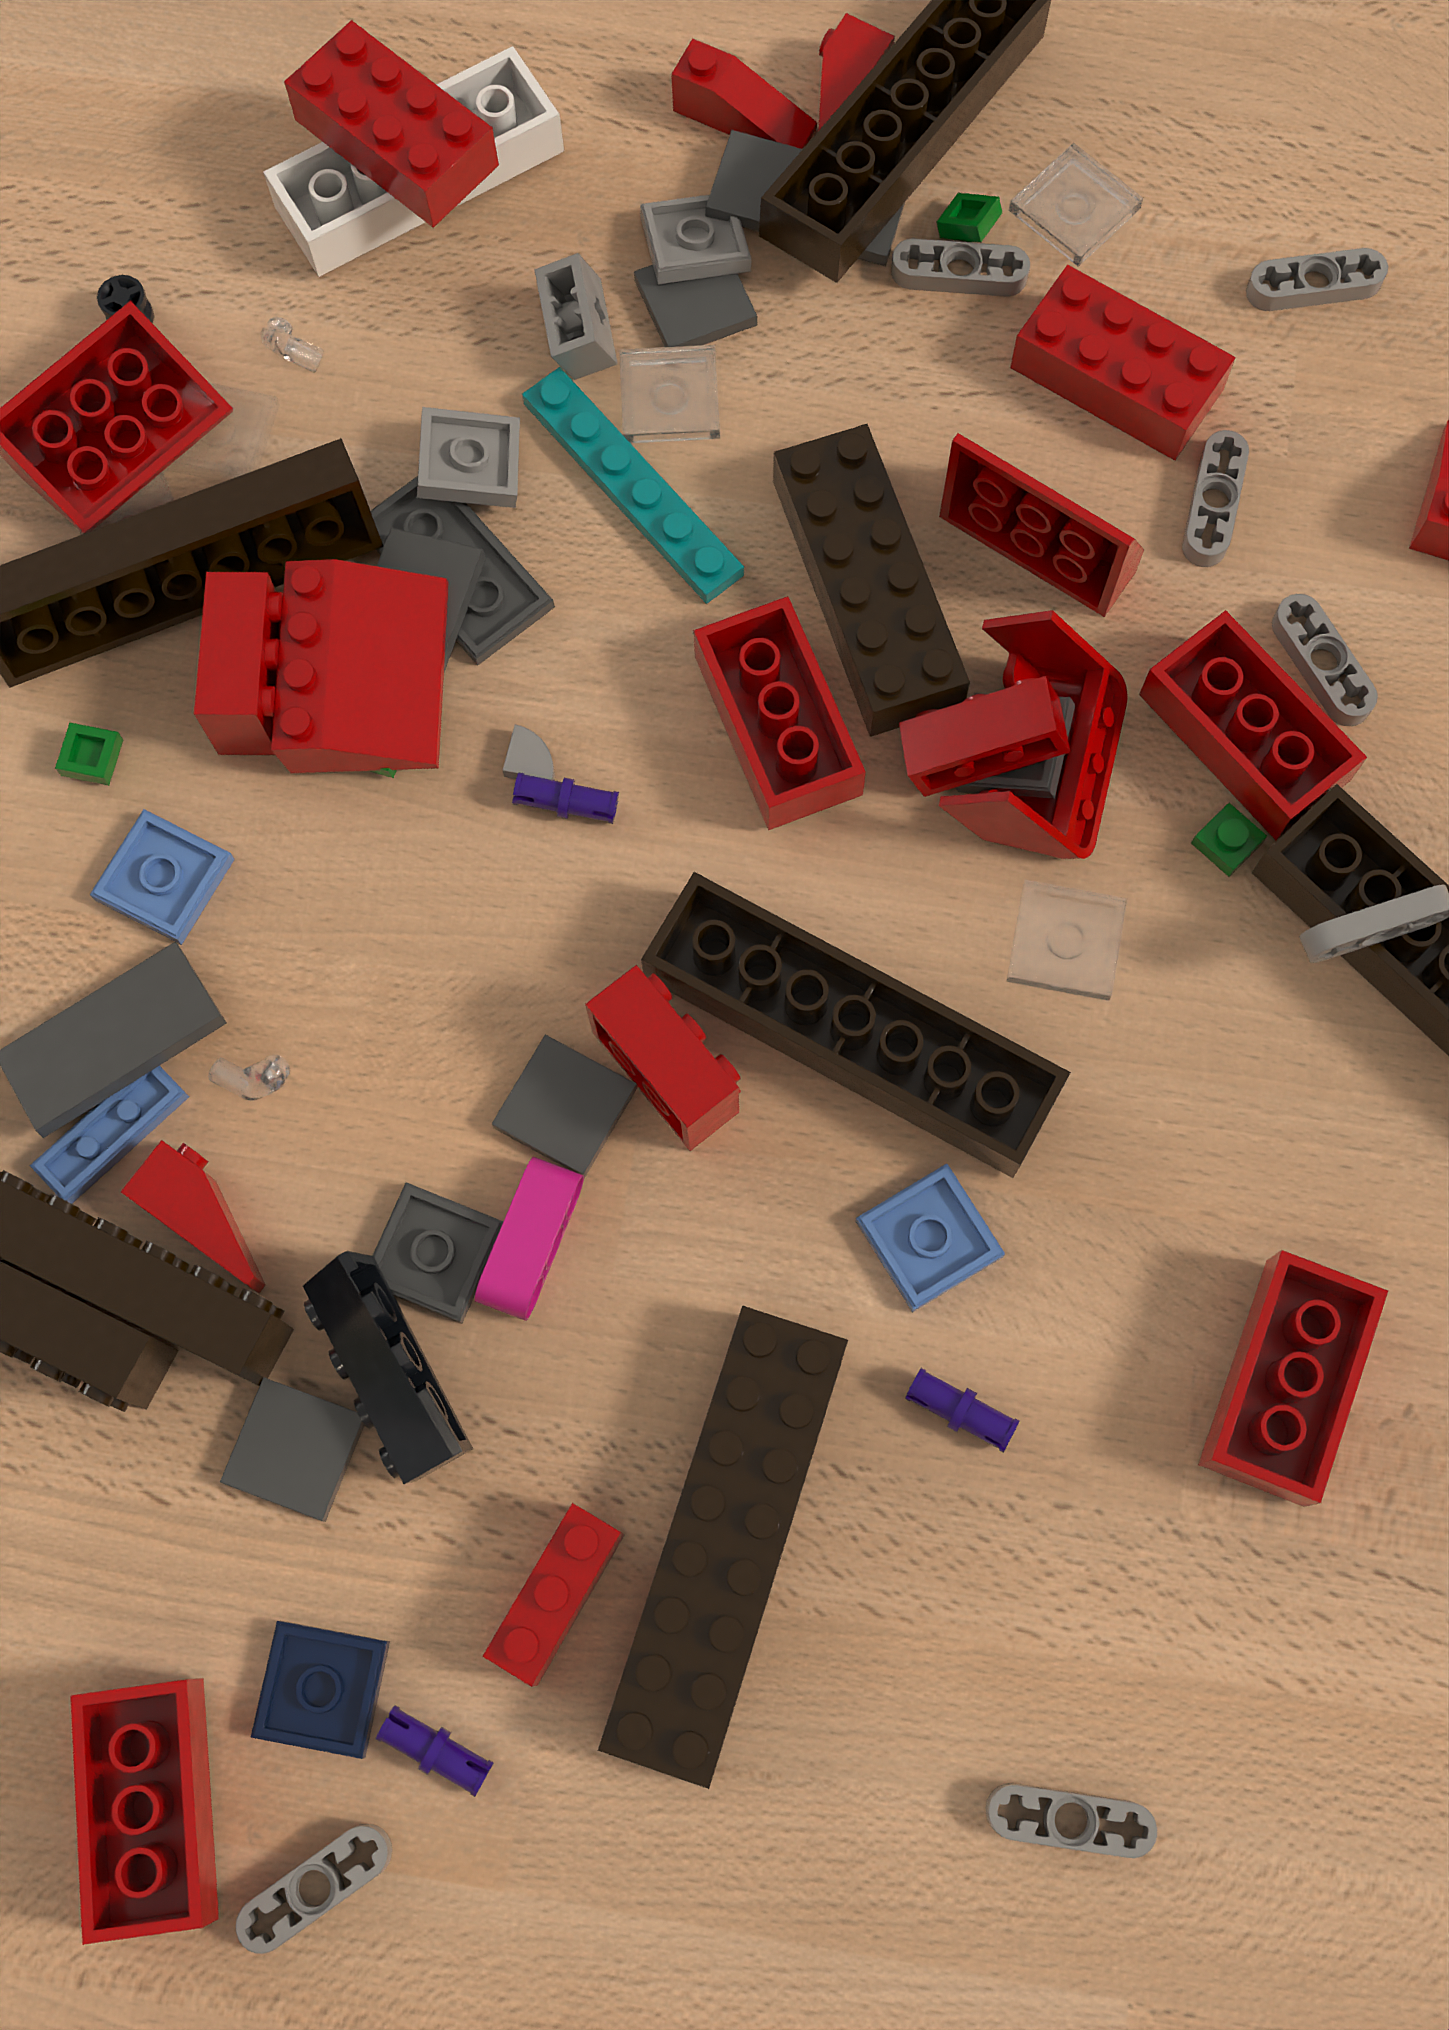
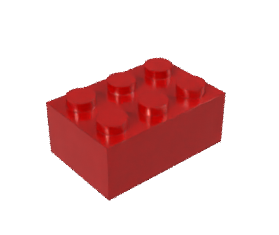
M206 572L194 715L218 755H275L271 750L283 593L276 592L268 572Z
M635 965L585 1004L592 1033L632 1082L637 1084V1088L689 1151H691L739 1113V1093L741 1090L736 1083L741 1078L734 1066L724 1055L719 1054L714 1058L702 1042L707 1038L698 1023L688 1013L680 1017L672 1008L669 1001L673 997L662 980L654 973L646 977L641 969Z

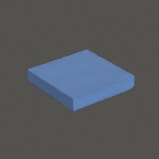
M143 809L91 891L90 896L95 901L182 945L235 859L230 852Z
M948 1164L943 1165L856 1218L857 1225L912 1313L1000 1260L1005 1255Z

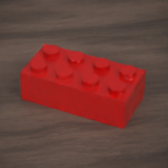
M352 20L284 81L295 121L433 228L499 166L493 127Z
M1067 264L1017 334L1010 368L1176 461L1224 390L1236 357Z
M789 596L693 630L696 661L768 830L863 795L866 771Z
M1227 610L1150 668L1139 693L1142 699L1276 841L1336 784L1342 788L1349 783L1367 759V756Z
M1284 1250L1279 1251L1268 1259L1198 1465L1303 1507L1320 1504L1388 1290Z
M204 1678L70 1695L82 1945L200 1929L219 1919Z

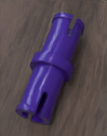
M518 772L512 804L556 811L557 817L568 819L569 814L613 824L619 792L575 785V779L564 777L563 782Z
M923 1368L917 1373L905 1397L909 1402L912 1401L949 1421L947 1427L958 1432L959 1428H962L997 1447L1003 1453L1020 1422L975 1398L977 1393L967 1388L963 1392L929 1374Z
M394 1705L388 1715L389 1717L385 1719L376 1740L386 1743L420 1763L418 1770L428 1775L432 1770L470 1792V1795L475 1797L494 1762L482 1758L449 1738L451 1732L441 1727L439 1731H436Z

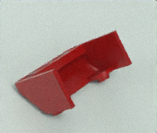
M1053 610L986 619L983 622L982 629L1009 652L1007 665L1003 672V685L1005 689L1012 687L1014 683L1022 679H1037L1046 676L1058 697H1071L1075 709L1068 736L1070 753L1064 754L1055 799L1015 796L1010 791L1000 792L997 789L983 790L978 794L941 796L938 806L985 841L1065 860L1088 858L1096 845L1127 707L1128 693L1125 680L1115 667Z

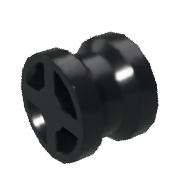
M117 275L103 282L98 289L97 301L106 320L131 300L153 324L155 316L152 305L146 297L142 284L137 279L128 275Z

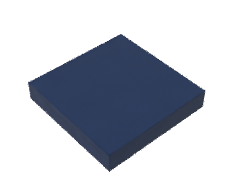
M277 1621L250 1738L354 1758H365L390 1641Z

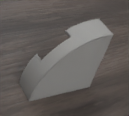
M515 724L503 766L504 777L516 779L518 772H521L525 775L555 780L552 757L544 741L533 731Z

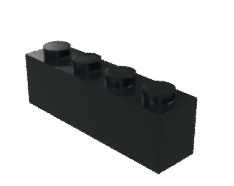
M345 1251L335 1257L303 1285L309 1300L304 1302L305 1311L317 1330L325 1329L334 1347L329 1350V1357L337 1373L344 1380L350 1378L359 1396L354 1399V1406L360 1419L368 1429L375 1427L384 1447L379 1449V1454L386 1470L393 1478L400 1476L403 1484L416 1482L473 1450V1447L374 1256Z

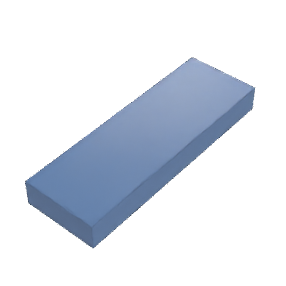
M158 1066L97 1104L37 1158L30 1167L58 1197L73 1204L186 1101L189 1096L161 1066Z

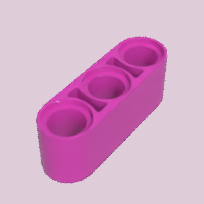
M536 1157L530 1159L482 1272L475 1293V1302L524 1321L528 1320L536 1305L578 1201L584 1182V1175Z

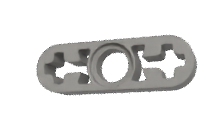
M912 238L900 242L895 247L892 256L891 275L893 280L905 289L1014 296L1020 293L1027 284L1030 259L1022 249L1011 245ZM908 259L918 260V269L908 268ZM934 260H940L938 272L933 271ZM954 260H965L972 265L973 271L963 276L955 275L948 269L947 265ZM982 263L988 264L987 275H981ZM1002 267H1012L1013 276L1003 275Z
M1370 248L1266 260L1259 263L1253 269L1246 288V295L1254 307L1263 311L1368 299L1380 290L1388 272V263L1380 252ZM1356 269H1362L1363 273L1355 271ZM1309 272H1320L1327 277L1329 285L1322 288L1313 287L1307 283L1304 275ZM1364 275H1372L1370 279H1365ZM1290 276H1293L1294 279L1289 281ZM1263 281H1270L1272 287H1278L1277 291H1271L1268 284H1262Z
M1222 430L1212 434L1208 438L1200 458L1182 543L1185 557L1191 563L1200 567H1211L1218 564L1224 558L1231 543L1249 456L1247 441L1234 431ZM1220 450L1229 451L1230 461L1225 474L1217 473L1220 462ZM1209 489H1218L1226 494L1229 504L1222 508L1211 507L1204 501L1202 494ZM1207 523L1215 524L1211 537V543L1213 544L1211 549L1202 547L1201 537Z
M1293 594L1283 599L1272 619L1274 634L1330 718L1343 726L1361 724L1367 719L1377 703L1375 686L1314 598L1305 594ZM1292 613L1296 618L1304 615L1307 618L1304 626L1299 622L1290 624L1287 621L1290 614ZM1307 636L1310 641L1306 645H1302ZM1319 649L1331 652L1337 660V667L1332 670L1319 669L1313 664L1311 653ZM1345 674L1346 678L1341 684L1338 679ZM1345 693L1350 698L1358 696L1361 699L1358 707L1353 703L1347 705L1342 703L1341 700Z
M1446 885L1433 886L1320 923L1303 932L1299 938L1310 963L1328 960L1431 926L1448 918L1449 892Z
M1007 1783L995 1788L989 1795L986 1803V1816L990 1826L1002 1837L1013 1841L1125 1858H1139L1153 1848L1157 1838V1825L1152 1814L1145 1807L1132 1801ZM1017 1794L1019 1795L1020 1805L1028 1809L1040 1810L1039 1797L1049 1798L1043 1812V1824L1046 1833L1044 1835L1035 1834L1039 1822L1024 1818L1017 1820L1016 1828L1009 1829L1007 1819L998 1815L999 1804H1009L1011 1795ZM1066 1803L1079 1804L1084 1809L1087 1817L1085 1830L1074 1838L1063 1837L1055 1826L1056 1812ZM1096 1807H1106L1102 1818L1114 1822H1124L1127 1812H1133L1134 1822L1143 1826L1142 1836H1133L1131 1845L1124 1846L1122 1836L1115 1832L1101 1830L1103 1842L1094 1843L1093 1841L1099 1829V1817Z
M374 1824L358 1825L345 1832L246 1903L240 1910L236 1920V1934L242 1946L258 1954L273 1951L381 1874L388 1866L392 1856V1844L387 1833ZM357 1836L363 1843L373 1839L378 1847V1850L372 1854V1861L375 1865L370 1869L365 1862H362L344 1873L343 1875L352 1882L349 1887L345 1888L341 1872L336 1865L327 1859V1856L334 1852L335 1860L338 1864L355 1852L356 1846L353 1840ZM307 1871H320L329 1879L330 1894L321 1905H310L300 1895L299 1883ZM285 1888L288 1904L294 1912L302 1917V1920L299 1923H295L294 1914L291 1912L273 1925L272 1929L275 1934L273 1939L266 1932L256 1936L251 1927L258 1921L255 1910L259 1907L262 1913L267 1914L285 1903L286 1900L278 1894L279 1890Z

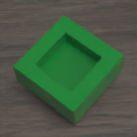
M957 193L936 221L940 238L981 243L1003 213L1000 198L998 196Z
M69 722L55 769L63 777L109 786L122 747L123 738L116 731Z
M1228 803L1195 835L1191 844L1230 877L1263 844L1267 835L1231 803Z

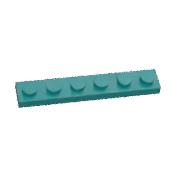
M560 367L522 393L523 403L706 604L744 576V566Z

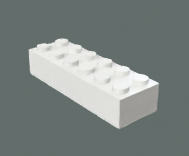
M513 46L436 84L493 127L499 166L458 205L564 152L560 114ZM324 142L263 172L277 212L319 277L425 223L424 220Z

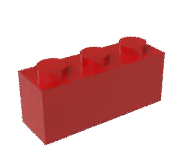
M1046 676L1037 679H1022L1014 683L1012 687L990 694L972 695L962 703L940 710H925L917 714L915 718L899 722L907 776L924 797L1070 753L1060 698Z
M572 1503L482 1657L529 1686H537L625 1535Z

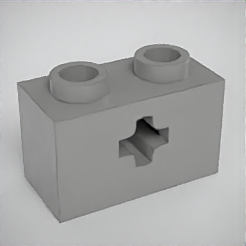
M579 253L534 269L551 357L574 380L618 365L601 278Z

